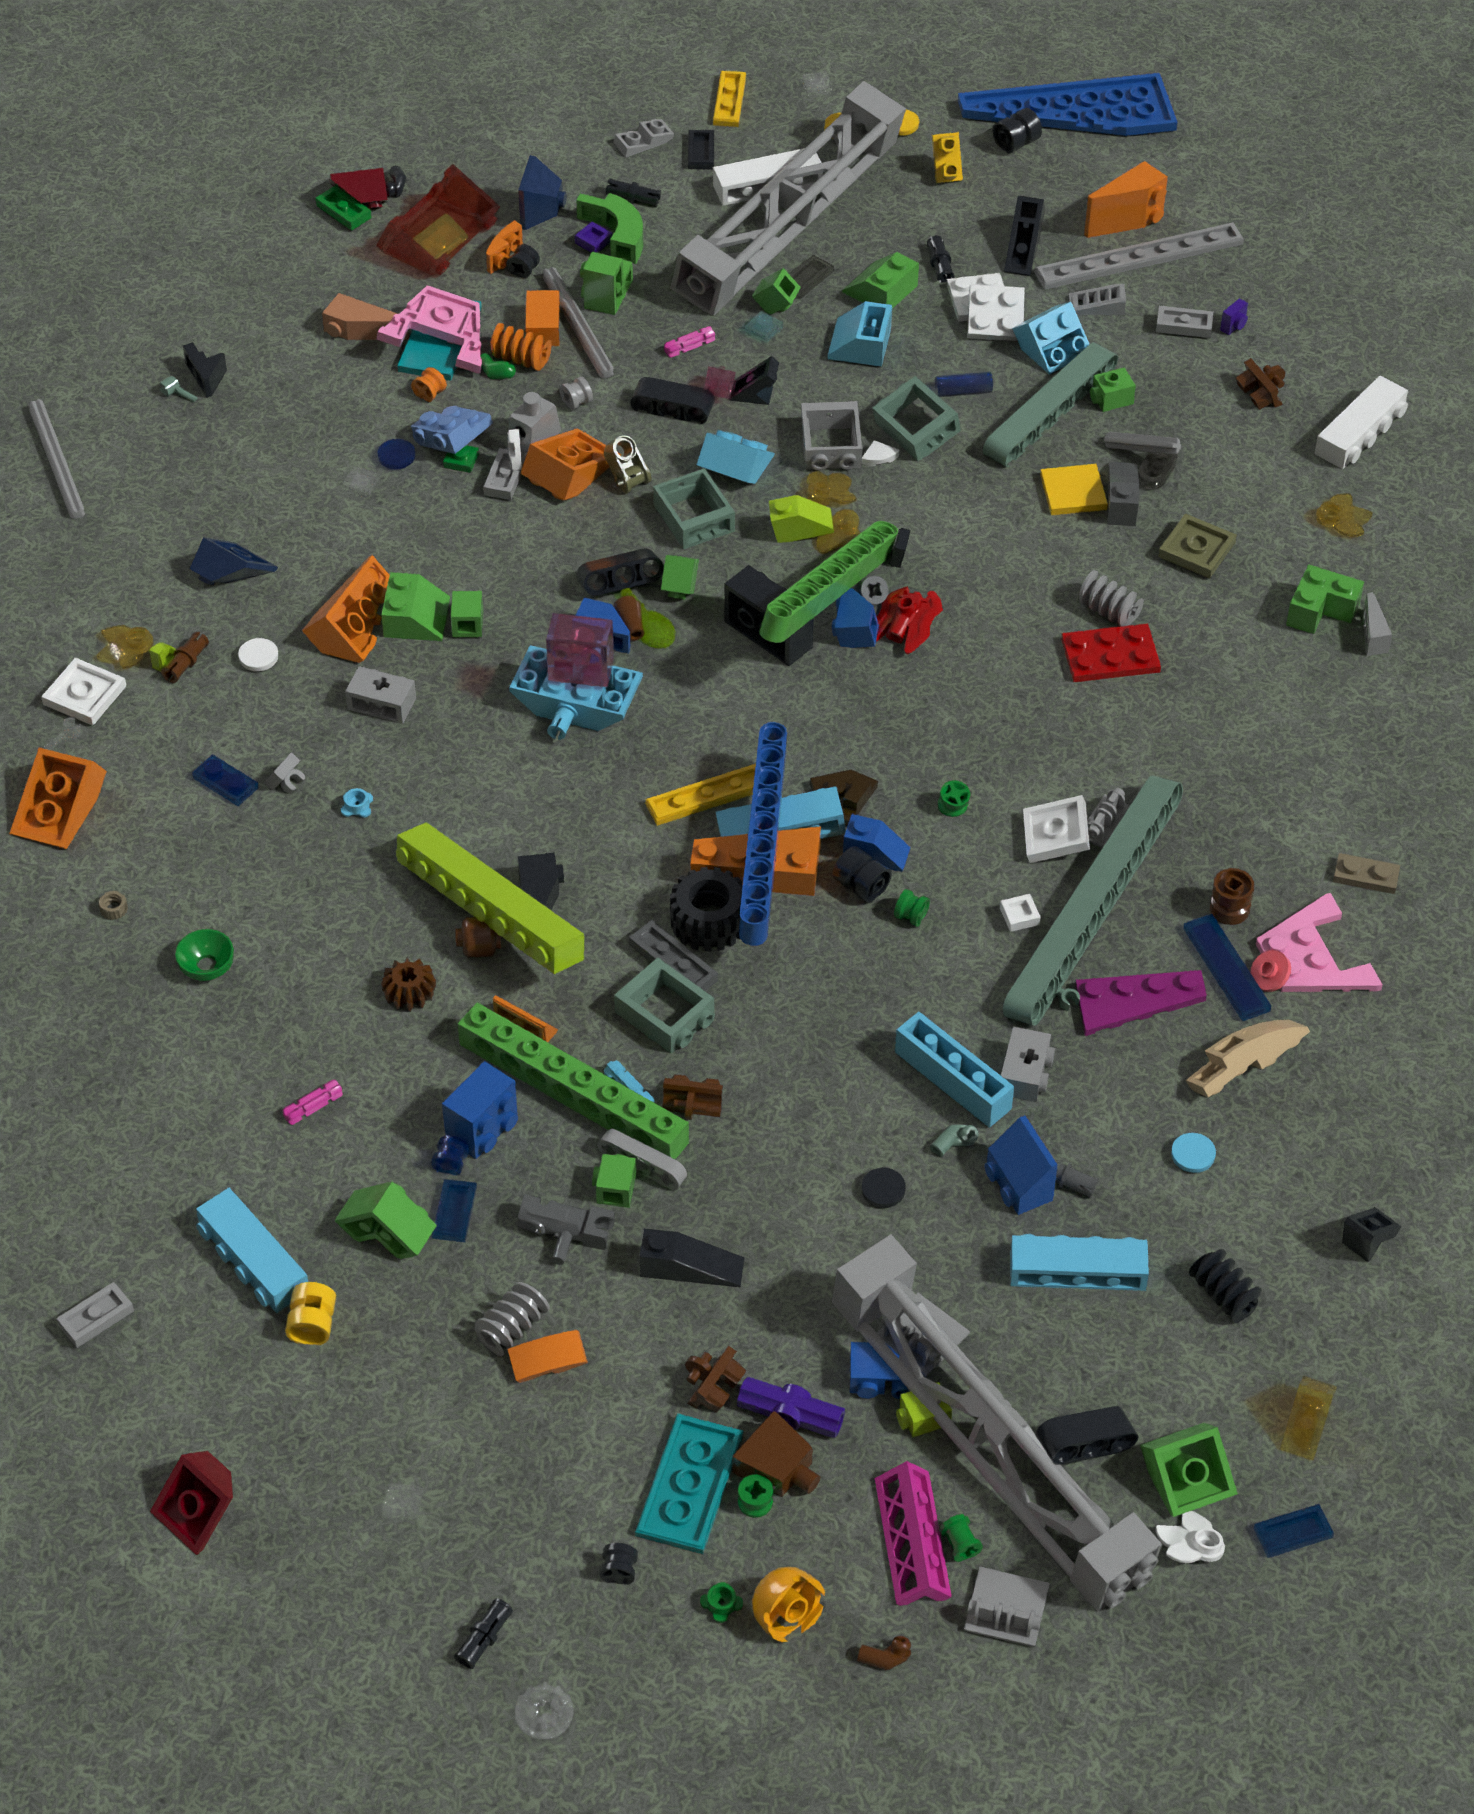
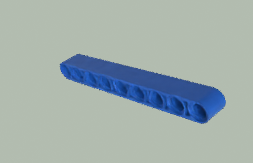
M777 722L764 724L760 728L739 924L740 939L743 943L751 946L763 944L767 940L787 746V730L784 725Z

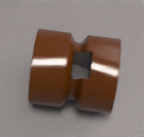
M1228 868L1217 873L1214 878L1210 913L1218 922L1225 925L1241 924L1248 918L1254 892V881L1246 871Z

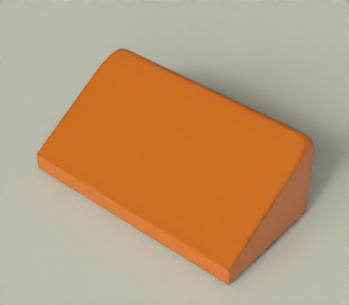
M496 995L493 997L495 1013L546 1042H549L557 1033V1028Z

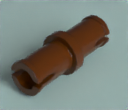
M194 632L183 646L178 647L174 651V657L161 670L165 680L168 681L173 674L174 676L170 682L176 683L188 667L192 668L196 664L198 655L209 644V640L204 634L197 640L200 632Z

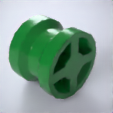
M957 780L946 782L941 787L937 803L939 811L950 817L964 814L971 795L968 786Z
M905 889L896 903L894 917L899 920L904 918L910 920L911 925L918 927L928 912L930 898L926 896L917 897L913 891Z
M758 1474L745 1477L738 1486V1507L741 1512L746 1516L757 1518L766 1515L771 1510L773 1505V1486L770 1480Z

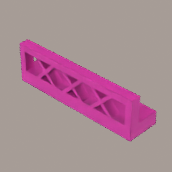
M906 1461L875 1478L896 1604L899 1606L908 1605L924 1596L936 1601H945L951 1598L952 1595L929 1471ZM899 1479L900 1486L894 1499H891L888 1484ZM900 1508L904 1509L905 1518L900 1529L897 1530L895 1529L894 1520ZM907 1539L910 1542L911 1549L905 1562H903L899 1552ZM911 1571L915 1572L917 1587L906 1592L905 1583Z

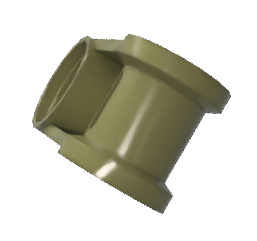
M624 435L619 436L605 446L604 458L614 475L617 486L625 494L631 492V488L641 483L648 484L651 482L650 470L643 461L632 438ZM616 445L623 448L624 457L617 453Z

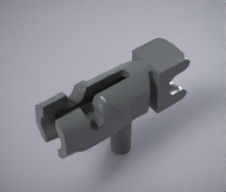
M525 1194L518 1215L520 1220L518 1227L538 1235H554L555 1239L558 1240L551 1260L557 1265H563L571 1240L583 1242V1246L607 1250L608 1233L605 1230H601V1228L612 1229L614 1227L615 1214L612 1210L592 1206L591 1210L557 1203L554 1200H550L549 1204L542 1206L541 1197Z

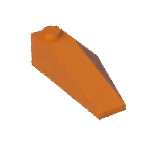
M373 555L369 556L314 614L302 630L321 653L361 663L375 646L377 637L372 634L374 625H380L382 617L377 614L379 605L384 603L390 575Z

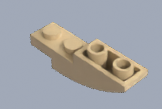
M1274 1020L1243 1028L1221 1039L1205 1050L1209 1062L1186 1079V1082L1194 1092L1209 1098L1211 1095L1219 1093L1223 1086L1234 1077L1243 1074L1249 1065L1259 1069L1271 1066L1286 1050L1298 1045L1300 1040L1310 1031L1307 1026L1291 1020Z

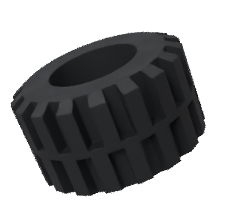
M701 867L700 871L697 872L693 869L688 872L687 877L682 875L678 878V884L673 885L672 893L670 894V924L676 938L681 936V943L684 945L691 942V948L698 950L699 946H704L705 952H711V947L717 946L718 951L724 950L725 943H728L730 947L736 944V937L740 939L739 924L742 880L739 877L733 878V873L728 870L721 872V868L714 867L713 870ZM704 905H714L721 909L708 912L697 908Z

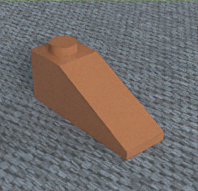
M338 293L322 313L324 332H327L332 337L339 336L347 340H377L378 330L382 326L388 325L397 313ZM408 329L404 340H409L412 333L411 329Z

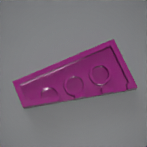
M1201 970L1079 979L1075 981L1076 991L1080 995L1079 1008L1085 1036L1095 1034L1096 1031L1119 1027L1123 1023L1136 1019L1150 1018L1152 1015L1160 1012H1170L1206 1001L1207 997Z

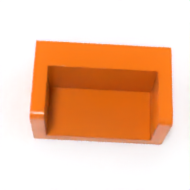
M559 290L527 291L526 334L533 332L534 341L538 335H543V344L551 340L552 346L560 345Z

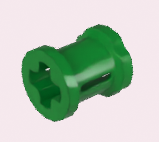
M964 1514L950 1517L939 1527L941 1535L947 1537L953 1549L952 1556L956 1562L974 1557L983 1549L981 1541L975 1539L969 1527L970 1520L968 1516Z

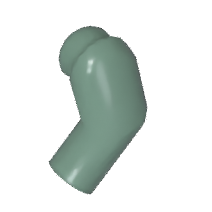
M950 1125L930 1145V1150L942 1157L951 1147L974 1144L979 1137V1132L973 1125Z

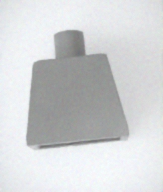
M535 392L526 393L523 397V403L509 418L508 432L509 430L519 429L521 452L527 453L531 443L558 435L561 432L556 406L541 398Z

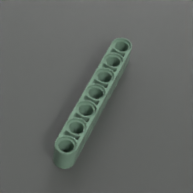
M1095 342L1089 344L987 438L983 446V454L1005 467H1009L1007 464L1010 461L1020 457L1026 451L1024 449L1029 444L1033 445L1042 436L1041 433L1045 429L1049 430L1059 421L1057 418L1061 414L1065 415L1075 406L1074 402L1078 399L1081 400L1090 392V388L1093 386L1094 375L1115 369L1118 363V355Z

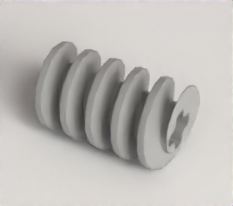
M1091 571L1080 587L1079 602L1081 605L1086 607L1089 605L1090 610L1098 611L1102 617L1108 616L1111 622L1116 623L1118 621L1119 626H1129L1139 616L1144 599L1141 598L1135 602L1136 592L1132 591L1126 597L1127 587L1121 586L1116 591L1118 585L1116 581L1113 580L1107 585L1108 577L1106 575L1101 576L1097 581L1098 571Z
M517 1282L511 1291H507L503 1295L502 1300H498L493 1305V1309H489L484 1314V1318H479L475 1322L476 1334L484 1346L496 1355L503 1356L504 1351L500 1344L505 1348H511L514 1344L510 1336L519 1340L523 1336L519 1327L529 1331L532 1324L528 1318L538 1322L541 1319L538 1309L547 1313L550 1310V1305L535 1288L526 1283Z

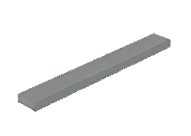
M1232 222L1035 267L1034 273L1044 290L1243 245L1244 239Z

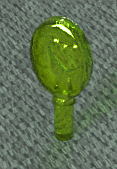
M630 588L621 591V597L633 596L640 602ZM640 602L642 624L645 633L640 640L646 645L658 649L667 648L672 645L676 636L672 622L659 612L647 610L644 603Z

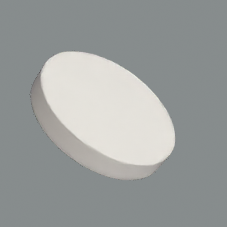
M251 639L240 647L238 652L239 661L244 668L251 671L267 670L278 660L277 646L268 639Z

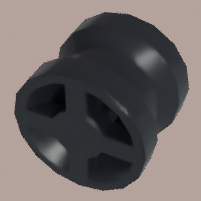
M521 244L517 246L514 254L508 258L506 266L511 274L526 279L532 273V269L539 264L540 257L534 248Z
M624 1543L605 1545L602 1553L605 1563L600 1567V1578L606 1583L625 1585L633 1583L635 1580L633 1565L638 1559L636 1548Z

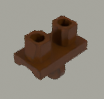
M1252 358L1245 361L1246 370L1235 378L1240 389L1246 393L1256 386L1259 388L1249 395L1251 401L1259 410L1271 403L1275 408L1283 405L1277 394L1279 392L1278 388H1282L1285 384L1283 381L1285 370L1279 365L1273 367L1266 365L1262 371Z
M674 1074L672 1079H664L662 1107L668 1111L685 1113V1120H692L694 1114L720 1117L723 1085H720L718 1079L706 1078L702 1082L690 1081L685 1075Z
M728 1346L713 1366L709 1364L712 1356L707 1352H704L701 1358L690 1356L687 1359L685 1367L690 1374L686 1380L692 1385H695L698 1379L702 1380L687 1404L696 1409L702 1404L716 1413L722 1408L730 1395L715 1384L717 1380L721 1379L734 1388L747 1371L733 1359L737 1352L736 1350Z

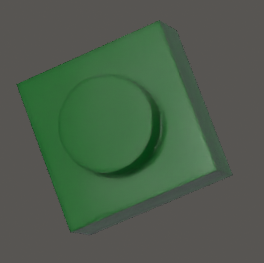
M466 445L456 454L447 452L443 461L444 468L471 473L479 456V448Z

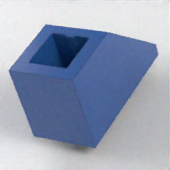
M850 588L836 600L837 617L832 620L833 636L838 638L841 647H875L879 623L874 607L853 588Z
M851 1342L850 1393H857L861 1398H874L878 1394H884L885 1381H892V1396L896 1399H900L901 1394L910 1392L869 1342ZM889 1347L893 1351V1353L899 1358L900 1355L897 1354L891 1347Z

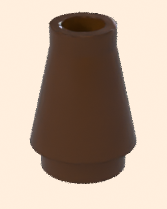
M624 596L617 599L613 607L629 629L630 640L636 641L641 639L645 633L642 624L640 602L633 596Z

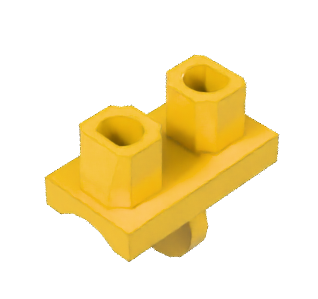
M959 132L932 135L936 183L962 181Z

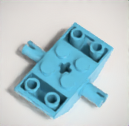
M595 641L587 644L582 658L530 645L509 690L536 716L552 719L547 732L555 739L558 731H561L558 736V740L566 737L570 724L599 731L623 720L641 682L643 673L601 663L600 660L605 653V647L597 642L593 651Z

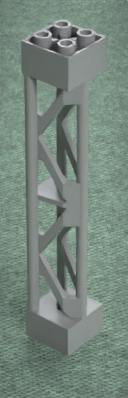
M863 81L846 97L841 115L707 240L697 235L678 253L670 289L704 312L714 316L896 143L906 108ZM833 137L837 144L836 160L801 167ZM863 152L867 154L852 169L848 167ZM825 173L815 183L794 184L791 181L804 176ZM820 194L822 197L815 203L816 196ZM778 204L786 210L783 214L778 213ZM758 206H761L765 213L764 229L726 237ZM795 217L797 221L777 238L775 235ZM751 242L742 252L726 254L720 250V248ZM744 264L748 265V267L739 275L740 268Z
M892 1234L838 1268L832 1297L833 1305L856 1332L859 1331L904 1385L935 1416L934 1420L1069 1576L1070 1582L1098 1612L1105 1606L1112 1609L1124 1600L1127 1590L1133 1586L1136 1589L1145 1586L1153 1578L1152 1571L1159 1561L1157 1557L1162 1546L1161 1542L1134 1512L1114 1525L1107 1514L1085 1494L1061 1465H1055L1027 1422L1004 1399L994 1384L980 1373L934 1320L921 1300L912 1291L917 1263ZM903 1313L909 1317L970 1388L965 1395L957 1394L923 1377L901 1328L900 1317ZM881 1316H883L900 1353L899 1358L869 1325ZM941 1401L970 1416L979 1417L975 1422L969 1439L965 1437L938 1405ZM1010 1436L1079 1514L1075 1521L1065 1520L1029 1500L1008 1454L1006 1440ZM987 1440H989L1004 1472L1005 1482L976 1449ZM1048 1527L1080 1543L1088 1544L1079 1550L1075 1564L1046 1531Z

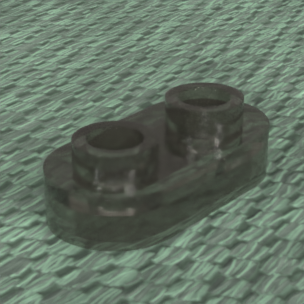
M1148 452L1138 470L1139 484L1146 489L1161 488L1174 470L1178 454Z

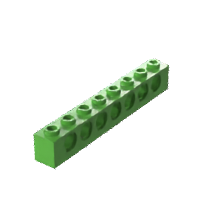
M478 1002L459 1021L458 1033L461 1046L607 1130L615 1129L673 1159H676L689 1144V1122Z

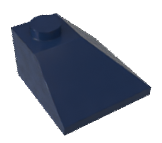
M530 155L518 189L522 230H527L556 217L560 207H565L567 197L566 191H562V180L536 156Z
M203 537L190 569L199 574L198 579L202 582L215 585V582L229 583L272 573L278 569V566L235 542Z

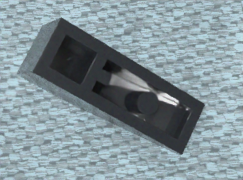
M1025 196L1017 197L1004 272L1031 276L1045 213L1044 199Z
M555 852L517 856L521 889L552 911L559 896V883H564L563 865H556Z
M644 1228L640 1250V1277L741 1288L745 1257L679 1232Z

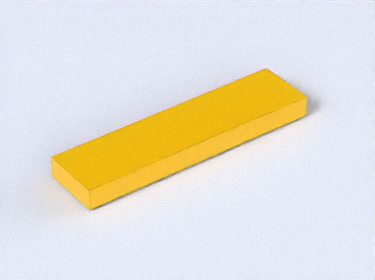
M756 763L645 799V804L658 826L753 795Z

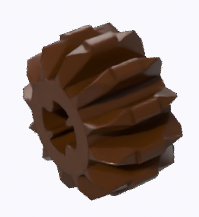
M406 957L404 963L394 960L393 968H385L384 978H382L381 982L382 991H384L387 1002H394L397 1010L406 1004L411 1012L413 1004L416 1003L419 1007L423 1008L425 1000L432 1001L436 979L430 965H423L420 958L415 962H411Z

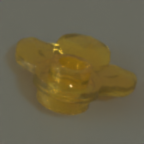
M814 471L807 477L808 487L806 493L811 501L828 506L830 501L839 504H849L857 500V497L848 491L852 485V479L845 474L832 473L827 476L821 471Z
M1337 494L1317 509L1316 520L1325 527L1334 528L1342 535L1358 537L1364 534L1362 525L1372 518L1373 512L1353 506L1351 494Z
M844 509L832 516L834 533L817 537L816 544L819 553H827L839 546L842 548L860 534L858 530L860 520L855 511Z
M125 625L105 628L101 630V633L109 644L97 654V659L108 664L119 662L122 669L133 667L142 660L143 654L153 647V636L144 627L129 628Z

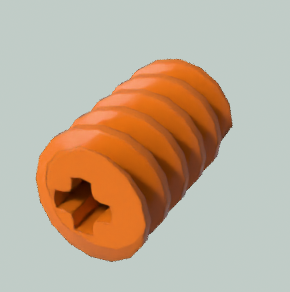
M498 323L491 337L490 347L495 358L502 357L504 361L512 360L514 364L520 365L522 363L524 367L530 368L532 366L534 370L540 371L549 360L552 343L551 340H548L543 344V335H538L534 341L533 332H528L524 338L523 329H518L514 335L513 326H508L504 332V324Z

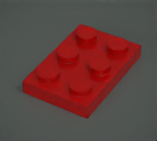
M1148 623L1062 633L1061 640L1073 682L1161 672V664Z

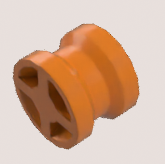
M428 367L422 372L421 377H416L412 381L411 388L417 397L427 402H432L436 397V393L444 391L447 384L444 376L437 369Z

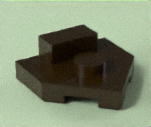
M851 769L810 778V785L812 791L837 787L845 826H848L851 815L859 814L877 789L878 781Z

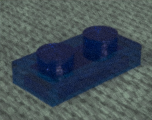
M213 754L192 772L193 779L237 806H240L259 788L257 781Z

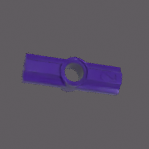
M751 1377L744 1379L737 1399L738 1407L768 1417L775 1411L794 1430L801 1427L834 1439L838 1436L845 1416V1408L812 1398L811 1394L803 1387L786 1384L782 1388Z

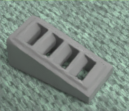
M1113 284L1069 293V302H1072L1077 315H1125V284ZM1078 300H1083V305L1078 306Z
M1373 592L1367 593L1363 611L1365 653L1367 656L1388 653L1392 638L1391 630Z

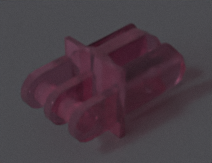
M708 366L704 389H708L714 396L730 399L736 372L731 369L725 370V366H720L719 368Z

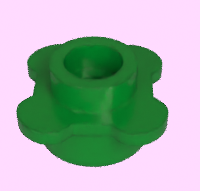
M720 1582L712 1586L708 1594L701 1596L700 1605L713 1614V1619L716 1622L723 1623L727 1621L728 1615L732 1612L742 1609L743 1599L740 1596H736L735 1590L728 1583ZM724 1600L725 1604L720 1605L718 1602Z

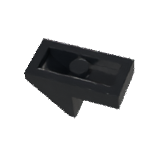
M193 342L183 345L186 366L206 398L211 397L227 372L225 354L219 353L206 358L204 352H199Z
M771 356L733 380L729 400L769 405L773 384L777 380L779 362Z
M1374 1207L1346 1218L1344 1221L1342 1243L1369 1262L1381 1242L1394 1238L1402 1226Z

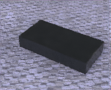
M688 130V169L713 170L714 130Z

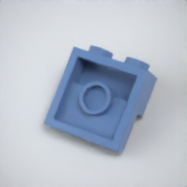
M450 406L444 409L442 414L433 411L422 414L419 420L411 425V429L413 431V438L419 445L456 454L491 426L493 421L488 413Z

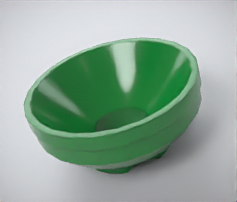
M201 929L191 932L182 938L177 945L175 956L180 970L187 977L199 981H207L218 978L229 970L234 959V948L231 940L224 933L213 929ZM203 958H212L216 961V965L210 970H202L197 966L198 962Z

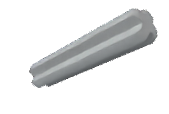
M1108 432L1104 437L1105 446L1111 449L1176 455L1182 446L1180 439L1175 437Z

